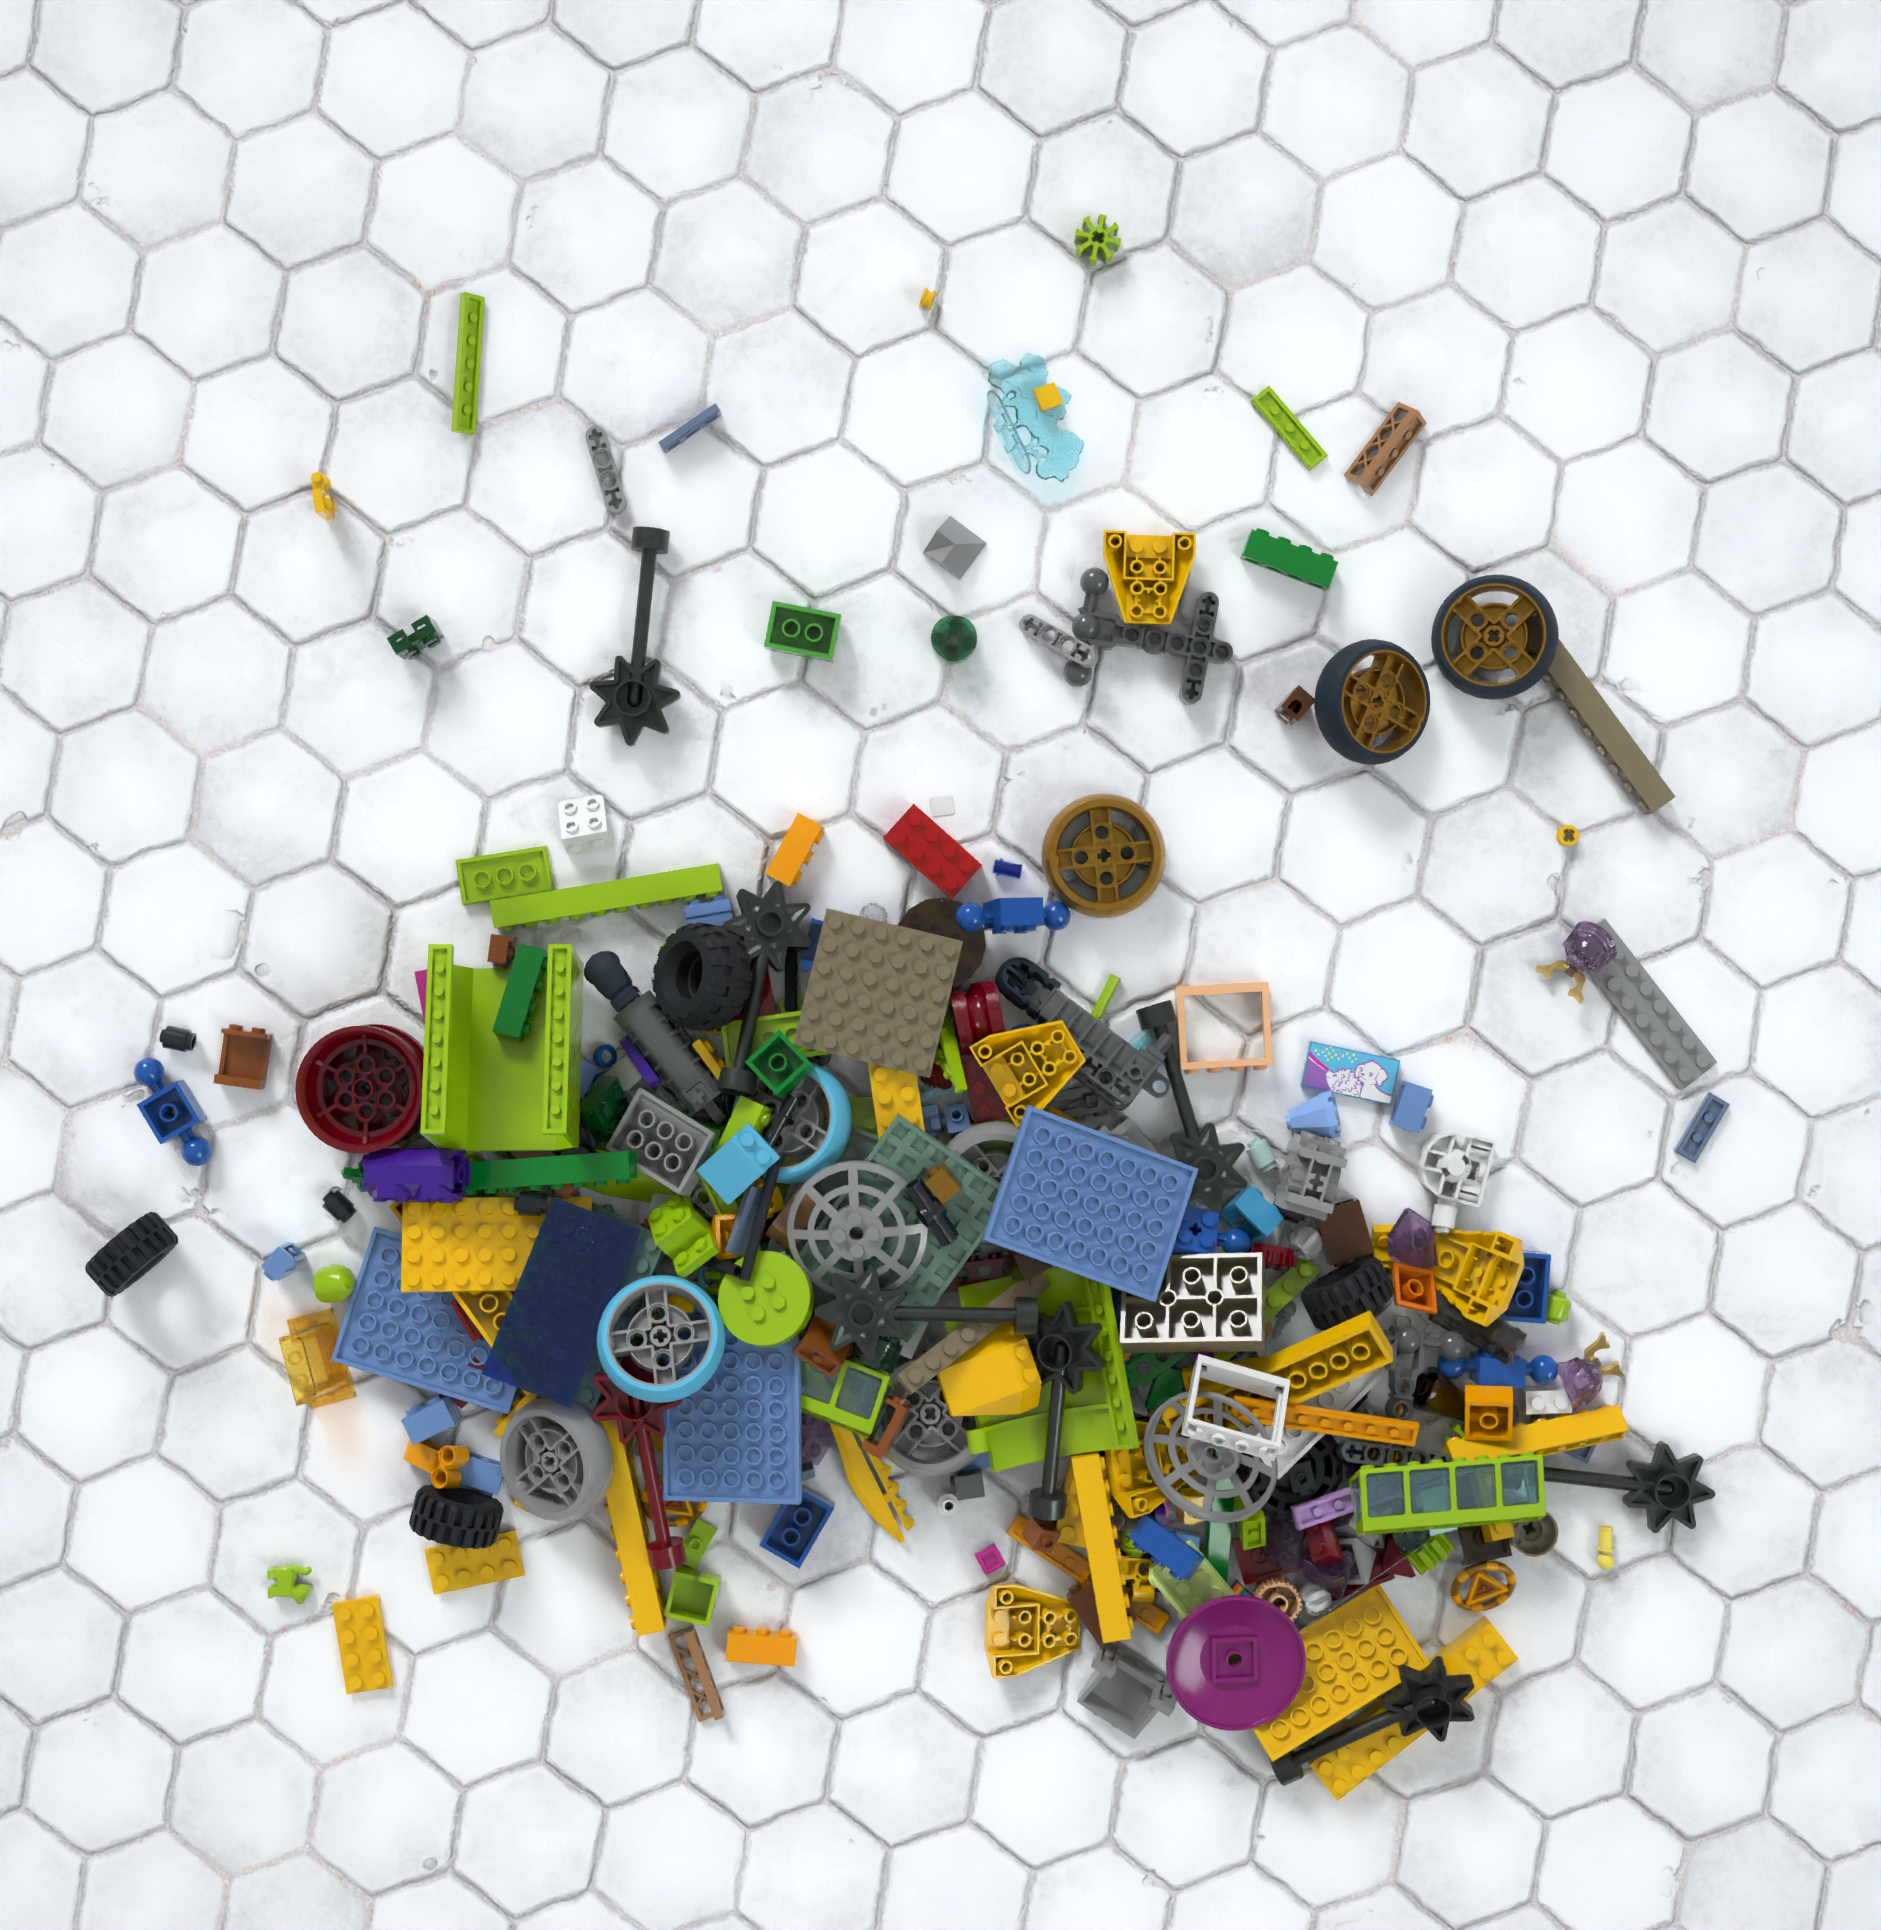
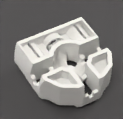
M1445 1130L1432 1134L1422 1146V1156L1417 1165L1420 1182L1436 1197L1480 1208L1497 1141L1456 1130ZM1456 1134L1465 1136L1462 1149L1453 1148ZM1471 1145L1484 1148L1486 1151L1472 1148ZM1428 1152L1439 1155L1436 1167L1425 1165ZM1471 1161L1479 1162L1475 1171V1180L1467 1178L1471 1172ZM1441 1168H1447L1450 1174L1445 1177ZM1444 1181L1453 1183L1450 1196L1441 1194ZM1460 1190L1467 1191V1192H1471V1193H1474L1475 1195H1471V1194H1467V1193H1464V1192H1460Z

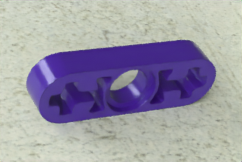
M626 1035L619 1043L645 1081L654 1089L663 1082L661 1077L653 1070L654 1067L642 1056L643 1054L638 1047L631 1042V1038Z

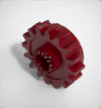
M1255 1243L1254 1248H1250L1248 1253L1262 1252L1266 1269L1272 1267V1270L1281 1271L1282 1266L1297 1268L1299 1256L1293 1255L1294 1249Z

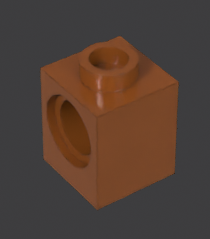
M1030 1516L1021 1535L1033 1550L1052 1553L1061 1533L1052 1521Z

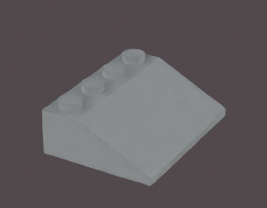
M639 1087L605 1148L610 1152L636 1150L637 1168L679 1195L690 1196L701 1177L696 1170L707 1161L716 1133Z

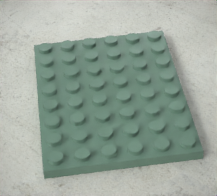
M898 1113L864 1161L881 1164L890 1168L905 1178L908 1183L918 1177L922 1178L925 1182L926 1172L935 1164L939 1167L944 1162L962 1183L961 1190L943 1204L947 1210V1217L959 1233L957 1239L952 1244L943 1247L928 1228V1240L919 1266L903 1284L895 1288L902 1289L906 1295L898 1306H934L981 1242L1000 1183ZM858 1170V1184L874 1187L885 1194L894 1184L889 1178L878 1173ZM901 1190L893 1201L900 1209L905 1225L920 1224L915 1213V1206L905 1192ZM859 1192V1204L873 1209L880 1201L877 1197ZM849 1193L839 1195L832 1206L837 1211L849 1205ZM887 1206L880 1214L884 1226H898L894 1214ZM826 1214L815 1230H828L831 1218ZM854 1227L850 1230V1234L854 1238H860L863 1236V1231L858 1227ZM920 1233L906 1235L904 1249L897 1261L907 1269L917 1254ZM899 1236L885 1237L881 1249L892 1256L897 1247ZM807 1240L800 1250L799 1256L807 1269L813 1273L821 1264L814 1257ZM815 1240L818 1250L826 1260L834 1251L829 1240ZM875 1256L863 1261L864 1272L869 1266H875L878 1269L884 1265ZM841 1257L833 1265L841 1271L854 1273L853 1261ZM890 1268L887 1272L878 1276L880 1289L895 1282L901 1275ZM827 1271L819 1280L833 1287L832 1273ZM897 1321L905 1332L899 1338L907 1343L923 1321Z

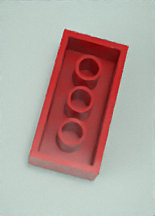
M915 804L905 812L883 837L891 847L951 900L982 867L978 860Z

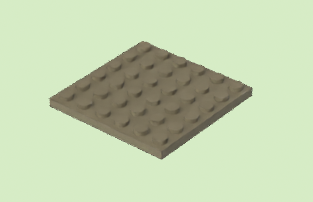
M827 908L793 1045L930 1078L963 941Z

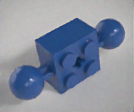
M1043 897L998 898L982 903L983 908L977 903L967 902L962 904L956 912V922L962 930L974 932L984 924V931H992L993 935L1006 934V932L1027 934V932L1036 931V927L1043 925L1051 930H1061L1068 925L1071 917L1069 908L1062 902L1052 901L1043 907Z
M152 1057L141 1059L135 1065L134 1077L139 1084L150 1087L154 1094L138 1103L137 1107L160 1145L180 1137L184 1143L181 1150L184 1161L191 1166L204 1165L211 1158L212 1147L206 1139L196 1137L192 1131V1128L207 1120L202 1108L185 1080L175 1081L166 1087L162 1080L165 1074L163 1064ZM172 1108L175 1109V1115L173 1116L170 1115Z
M1187 1206L1171 1254L1216 1253L1217 1246L1222 1247L1225 1253H1248L1251 1247V1240L1245 1231L1237 1228L1230 1229L1225 1234L1219 1233V1213Z
M1478 1348L1477 1351H1470V1359L1462 1356L1457 1360L1450 1361L1440 1355L1437 1360V1369L1446 1378L1457 1379L1465 1372H1469V1379L1482 1386L1525 1388L1526 1376H1530L1536 1383L1545 1385L1552 1383L1557 1378L1559 1372L1557 1362L1548 1355H1538L1531 1362H1527L1519 1353H1514V1350L1500 1349V1353L1493 1352L1490 1348Z

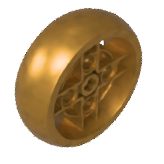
M1093 794L1073 801L1055 816L1044 836L1041 858L1047 883L1060 901L1070 909L1083 915L1111 918L1135 910L1150 898L1161 881L1165 868L1166 851L1163 836L1157 823L1143 807L1119 795ZM1111 810L1133 820L1142 830L1147 841L1135 842L1126 829L1112 823ZM1088 813L1089 825L1077 833L1070 848L1058 849L1061 837L1067 827L1075 819ZM1097 827L1106 828L1107 837L1105 839L1097 838L1095 834ZM1128 847L1132 850L1133 854L1130 860H1125L1121 857L1120 852L1122 848ZM1102 849L1110 855L1109 858H1106V862H1102V859L1097 857V854H1100ZM1079 851L1087 856V861L1082 865L1076 863L1074 859L1075 854ZM1149 862L1146 875L1139 886L1127 896L1119 899L1118 887L1132 876L1137 863ZM1073 870L1075 876L1083 884L1096 889L1097 901L1084 898L1073 891L1065 882L1060 871ZM1103 872L1109 873L1112 877L1109 885H1103L1100 882V875Z

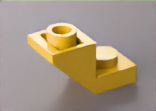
M1396 1224L1373 1225L1371 1242L1375 1253H1372L1371 1257L1379 1259L1387 1275H1392V1263L1398 1261L1395 1250Z

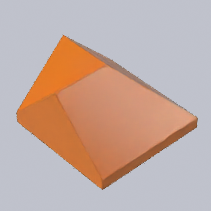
M1393 1262L1392 1275L1395 1306L1435 1315L1437 1313L1434 1271Z

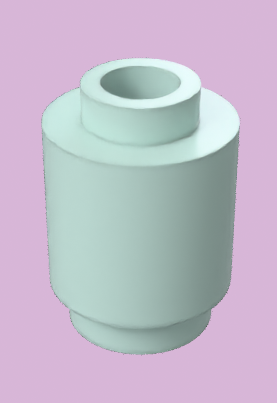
M1257 1137L1247 1143L1248 1148L1245 1151L1256 1169H1260L1261 1173L1277 1165L1276 1156L1266 1139L1260 1140Z

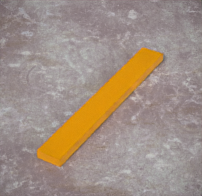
M1234 1395L1233 1400L1253 1413L1262 1425L1272 1426L1276 1401ZM1287 1403L1283 1428L1415 1447L1420 1425L1414 1421ZM1231 1407V1415L1238 1418L1241 1422L1251 1423L1241 1412Z
M1020 1513L1017 1514L1006 1530V1534L1079 1583H1083L1088 1579L1087 1576L1090 1574L1088 1559L1066 1544L1057 1542L1052 1553L1033 1550L1021 1535L1029 1519ZM1122 1585L1123 1594H1128V1586ZM1129 1602L1137 1618L1135 1621L1156 1635H1159L1170 1619V1614L1153 1603Z

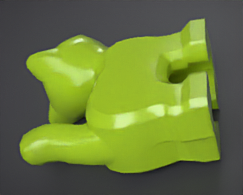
M297 1565L269 1567L267 1579L275 1578L277 1584H271V1587H268V1598H273L274 1596L291 1597L297 1604L304 1603L310 1596V1590L313 1586L306 1584L296 1585L297 1574L309 1575L312 1572L311 1567L304 1568Z

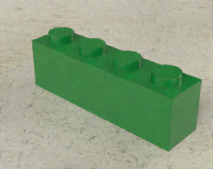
M1263 529L1251 530L1240 559L1324 591L1329 588L1338 565V561L1333 560L1334 557L1327 553L1316 554L1312 552V548L1306 545L1295 546L1290 544L1291 540L1280 536L1278 539L1269 536L1270 533Z
M519 943L492 1030L496 1036L523 1042L524 1036L528 1037L531 1029L529 1020L537 1009L538 1002L535 1001L537 993H541L544 986L542 977L544 971H547L548 953L546 950Z

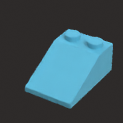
M748 1122L696 1171L729 1205L781 1156Z

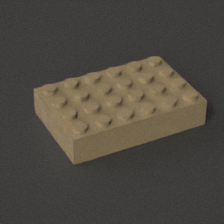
M1263 1253L1171 1254L1156 1302H1151L1122 1291L1120 1345L1123 1352L1265 1351V1261Z

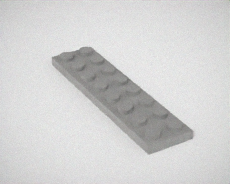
M1602 918L1567 946L1679 1090L1685 1089L1718 1063L1605 918Z

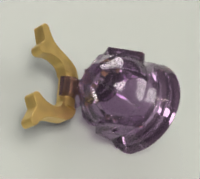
M1589 921L1577 923L1574 930L1564 941L1563 947L1565 948L1566 961L1558 960L1546 966L1537 965L1535 969L1536 972L1544 974L1547 980L1550 979L1555 970L1564 971L1575 979L1577 986L1569 989L1567 994L1574 997L1579 1004H1582L1584 1000L1582 988L1586 981L1585 975L1581 972H1588L1593 969L1599 972L1605 964H1609L1617 955V947L1610 934L1601 926Z
M1600 1332L1598 1339L1584 1350L1583 1359L1575 1357L1567 1362L1557 1363V1371L1575 1410L1581 1406L1583 1401L1588 1405L1602 1389L1603 1375L1624 1377L1618 1361H1614L1609 1366L1602 1367L1599 1358L1594 1356L1596 1351L1610 1348L1604 1332Z

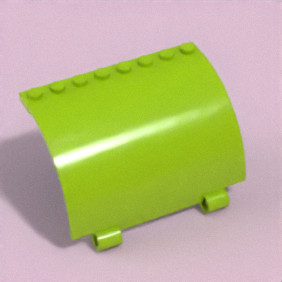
M1058 1267L1042 1272L1051 1285L1037 1296L1038 1310L1053 1318L1061 1304L1071 1301L1078 1324L1100 1323L1102 1330L1091 1346L1107 1363L1106 1367L1100 1371H1083V1388L1078 1393L1072 1395L1066 1389L1059 1457L1103 1450H1124L1140 1447L1110 1286ZM1011 1276L958 1287L961 1307H985L1019 1280H1013ZM945 1322L947 1335L951 1334L965 1322ZM1024 1335L1027 1341L1034 1338V1335ZM1052 1380L1041 1387L1039 1406L1013 1415L975 1416L977 1427L965 1430L969 1454H979L988 1451L992 1473L1044 1460Z

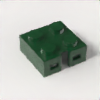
M425 615L411 624L415 631L414 633L407 636L405 631L401 629L389 636L387 640L396 655L403 659L408 658L412 660L421 654L420 651L428 647L430 649L440 644V639L445 636L436 621ZM423 624L426 625V626L422 627V628L419 629V630L417 629L418 627H420V626L423 625ZM402 636H404V639H402V640H400V641H396L397 639H399V638H401Z
M601 1076L579 1105L594 1141L609 1142L629 1107L627 1099L623 1098V1089L617 1077Z

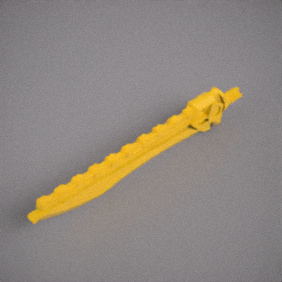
M806 1327L801 1332V1339L804 1335ZM802 1360L801 1371L818 1401L829 1404L833 1392L824 1374L813 1369L810 1364ZM840 1369L830 1378L834 1387L836 1385ZM845 1375L839 1397L846 1411L868 1420V1414L857 1408L861 1404V1396L850 1391L853 1386V1379ZM836 1402V1408L840 1409L838 1403ZM829 1423L840 1451L847 1481L871 1516L899 1543H904V1536L887 1503L892 1502L906 1531L914 1526V1519L903 1513L906 1509V1501L895 1495L899 1491V1484L888 1479V1476L891 1474V1466L868 1453L886 1490V1493L883 1494L852 1431ZM859 1435V1437H860V1439H861V1441H862V1443H863V1441H864L865 1439H867V1437H864V1436H862V1435Z

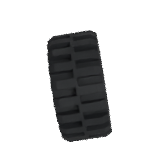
M146 1213L106 1243L87 1262L85 1266L86 1273L107 1296L114 1297L126 1288H129L166 1257L178 1244V1236L157 1213Z
M1368 1257L1341 1266L1320 1277L1317 1281L1312 1282L1301 1293V1301L1314 1326L1323 1331L1369 1310L1373 1312L1375 1309L1380 1308L1393 1297L1394 1286L1381 1261L1376 1257Z
M433 1484L424 1485L416 1492L409 1524L412 1531L416 1532L417 1535L423 1536L427 1540L436 1541L439 1544L467 1549L487 1548L492 1546L497 1540L504 1509L499 1500L492 1498V1496L484 1495L479 1491L461 1487L438 1489Z

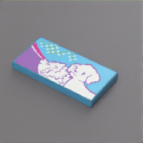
M1309 1041L1300 1086L1322 1091L1333 1090V1093L1391 1105L1400 1060Z

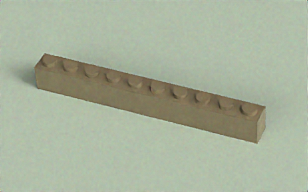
M1536 613L1527 621L1530 631L1527 653L1533 660L1536 659L1542 641L1541 624ZM1558 639L1554 660L1542 679L1547 684L1550 683L1553 686L1556 698L1560 702L1564 701L1569 708L1567 710L1568 714L1573 720H1578L1581 724L1582 733L1588 739L1591 738L1595 743L1596 752L1602 758L1605 757L1609 762L1608 767L1615 776L1618 775L1621 778L1624 790L1635 797L1637 800L1635 803L1639 810L1643 813L1646 812V814L1656 812L1676 796L1560 639Z

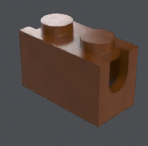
M1298 685L1274 710L1278 713L1276 717L1285 725L1289 723L1292 726L1314 704V698Z

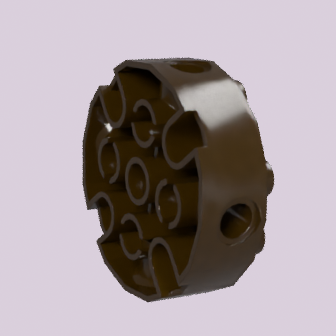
M944 897L927 899L910 908L898 925L963 941L952 985L953 988L970 979L982 964L986 949L984 928L982 926L977 931L967 932L958 926L956 912L962 905L961 902Z

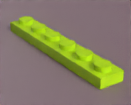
M464 292L460 293L451 432L473 436L476 435L485 297Z
M1298 1259L1297 1268L1290 1267L1265 1291V1325L1320 1272L1310 1260ZM1214 1352V1356L1218 1360L1228 1362L1237 1352Z

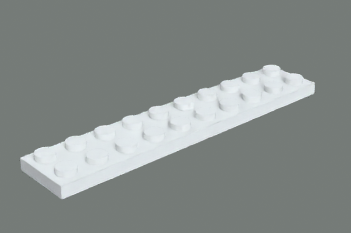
M1394 1300L1375 1317L1383 1330H1388L1391 1325L1395 1329L1402 1325H1410L1415 1327L1419 1333L1425 1330L1427 1334L1436 1326L1425 1312L1395 1306ZM1397 1351L1396 1364L1405 1356V1354L1399 1353ZM1382 1366L1305 1400L1298 1405L1348 1412L1389 1370ZM1264 1425V1428L1271 1437L1272 1426ZM1283 1428L1281 1447L1277 1454V1480L1325 1434ZM1260 1433L1254 1435L1263 1438ZM1260 1458V1462L1272 1467L1271 1460Z

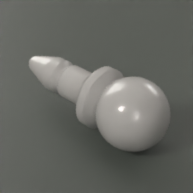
M1292 1300L1275 1315L1278 1319L1272 1331L1273 1340H1276L1281 1335L1286 1322H1290V1317L1296 1313V1305Z

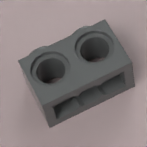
M981 1469L957 1471L954 1475L950 1476L952 1494H957V1500L985 1497Z

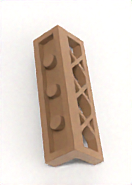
M1398 402L1345 472L1344 477L1359 484L1366 494L1373 496L1427 424L1420 412ZM1401 411L1407 413L1402 420L1396 421V417ZM1392 430L1391 436L1382 440L1384 433ZM1379 448L1376 456L1368 457L1372 450ZM1365 466V470L1360 477L1354 475L1357 469Z
M692 1625L668 1634L698 1721L701 1722L712 1717L715 1720L724 1718L725 1709L695 1626ZM684 1635L688 1645L687 1650L678 1647L675 1638ZM686 1656L692 1657L696 1667L695 1671L685 1668L683 1662ZM694 1677L700 1679L704 1689L702 1693L692 1688L691 1684ZM702 1698L708 1701L711 1708L710 1712L701 1713L699 1705Z

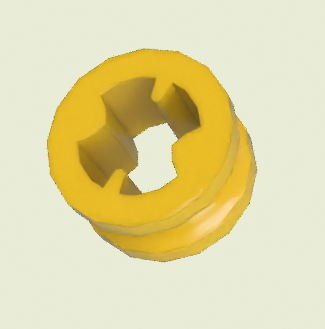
M925 287L919 308L926 307L927 311H930L936 291L929 292L928 288Z
M1571 825L1562 826L1556 833V839L1563 846L1574 845L1579 839V831ZM1564 830H1566V832H1572V834L1570 835V837L1572 838L1571 841L1569 839H1563V837L1565 836V834L1563 833Z

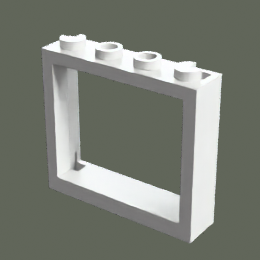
M1199 1354L1193 1367L1181 1435L1216 1446L1233 1449L1240 1453H1247L1262 1459L1275 1461L1281 1447L1290 1380ZM1200 1378L1276 1399L1270 1440L1193 1419Z

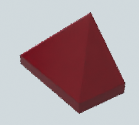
M1386 1533L1381 1572L1386 1571V1573L1413 1578L1416 1574L1407 1558H1404V1552L1393 1535Z

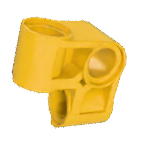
M1121 1555L1122 1562H1118L1119 1571H1124L1125 1580L1128 1581L1129 1602L1152 1603L1155 1596V1588L1151 1585L1148 1576L1149 1565L1153 1562L1145 1558ZM1143 1563L1145 1569L1143 1573L1140 1574L1139 1566Z

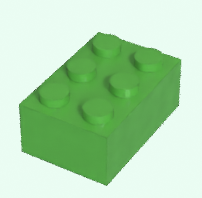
M773 601L764 648L765 650L833 663L842 616L837 613Z

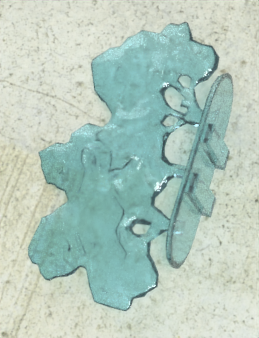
M1026 353L1020 361V367H1016L1005 359L992 363L990 365L992 371L989 373L988 382L995 388L1000 389L1004 395L1003 399H1001L997 392L989 390L987 400L996 420L993 426L997 433L1002 432L1006 441L1003 446L1007 454L1012 453L1017 465L1026 475L1031 472L1032 468L1029 454L1038 459L1036 474L1039 478L1044 480L1056 478L1060 482H1064L1069 476V471L1076 468L1079 454L1084 446L1083 440L1076 434L1068 430L1059 429L1057 426V421L1065 417V405L1069 403L1072 394L1057 386L1063 404L1041 413L1032 391L1046 384L1049 372L1044 358L1040 355ZM1009 393H1014V397L1009 399ZM1006 407L1015 408L1016 423H1013ZM1026 427L1031 434L1029 445L1024 446L1017 428ZM1035 438L1038 440L1037 444H1033ZM1043 447L1047 450V454H1038L1037 449L1033 450V448ZM1040 458H1046L1047 461L1042 462Z

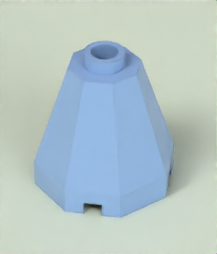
M1333 1090L1323 1091L1289 1110V1115L1285 1116L1288 1130L1292 1129L1293 1134H1301L1303 1130L1319 1135V1137H1341L1342 1131L1337 1130L1339 1129L1338 1125L1341 1124L1335 1097L1330 1098L1334 1094Z

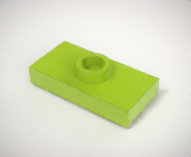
M701 1518L696 1519L684 1541L687 1557L685 1565L695 1570L715 1535L717 1527Z

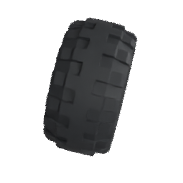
M697 922L696 924L690 923L678 928L676 933H671L665 940L666 943L660 948L657 955V963L654 965L653 992L656 994L655 1001L658 1008L662 1009V1014L672 1024H677L678 1027L709 1032L728 1025L734 1020L735 1015H739L744 1007L743 1003L745 999L747 1000L750 992L749 985L750 981H752V971H750L751 959L749 953H746V945L731 930L722 926Z
M1325 1434L1306 1452L1310 1458L1316 1488H1312V1493L1299 1496L1298 1492L1293 1493L1290 1486L1284 1487L1276 1484L1271 1497L1261 1508L1264 1514L1280 1520L1293 1519L1290 1506L1337 1490L1339 1483L1342 1481L1343 1460L1336 1454L1337 1442L1332 1435ZM1242 1453L1243 1455H1246L1254 1459L1253 1455ZM1240 1464L1236 1473L1241 1481L1245 1483L1250 1477L1253 1468ZM1260 1471L1256 1481L1247 1490L1253 1503L1258 1501L1265 1493L1271 1477Z

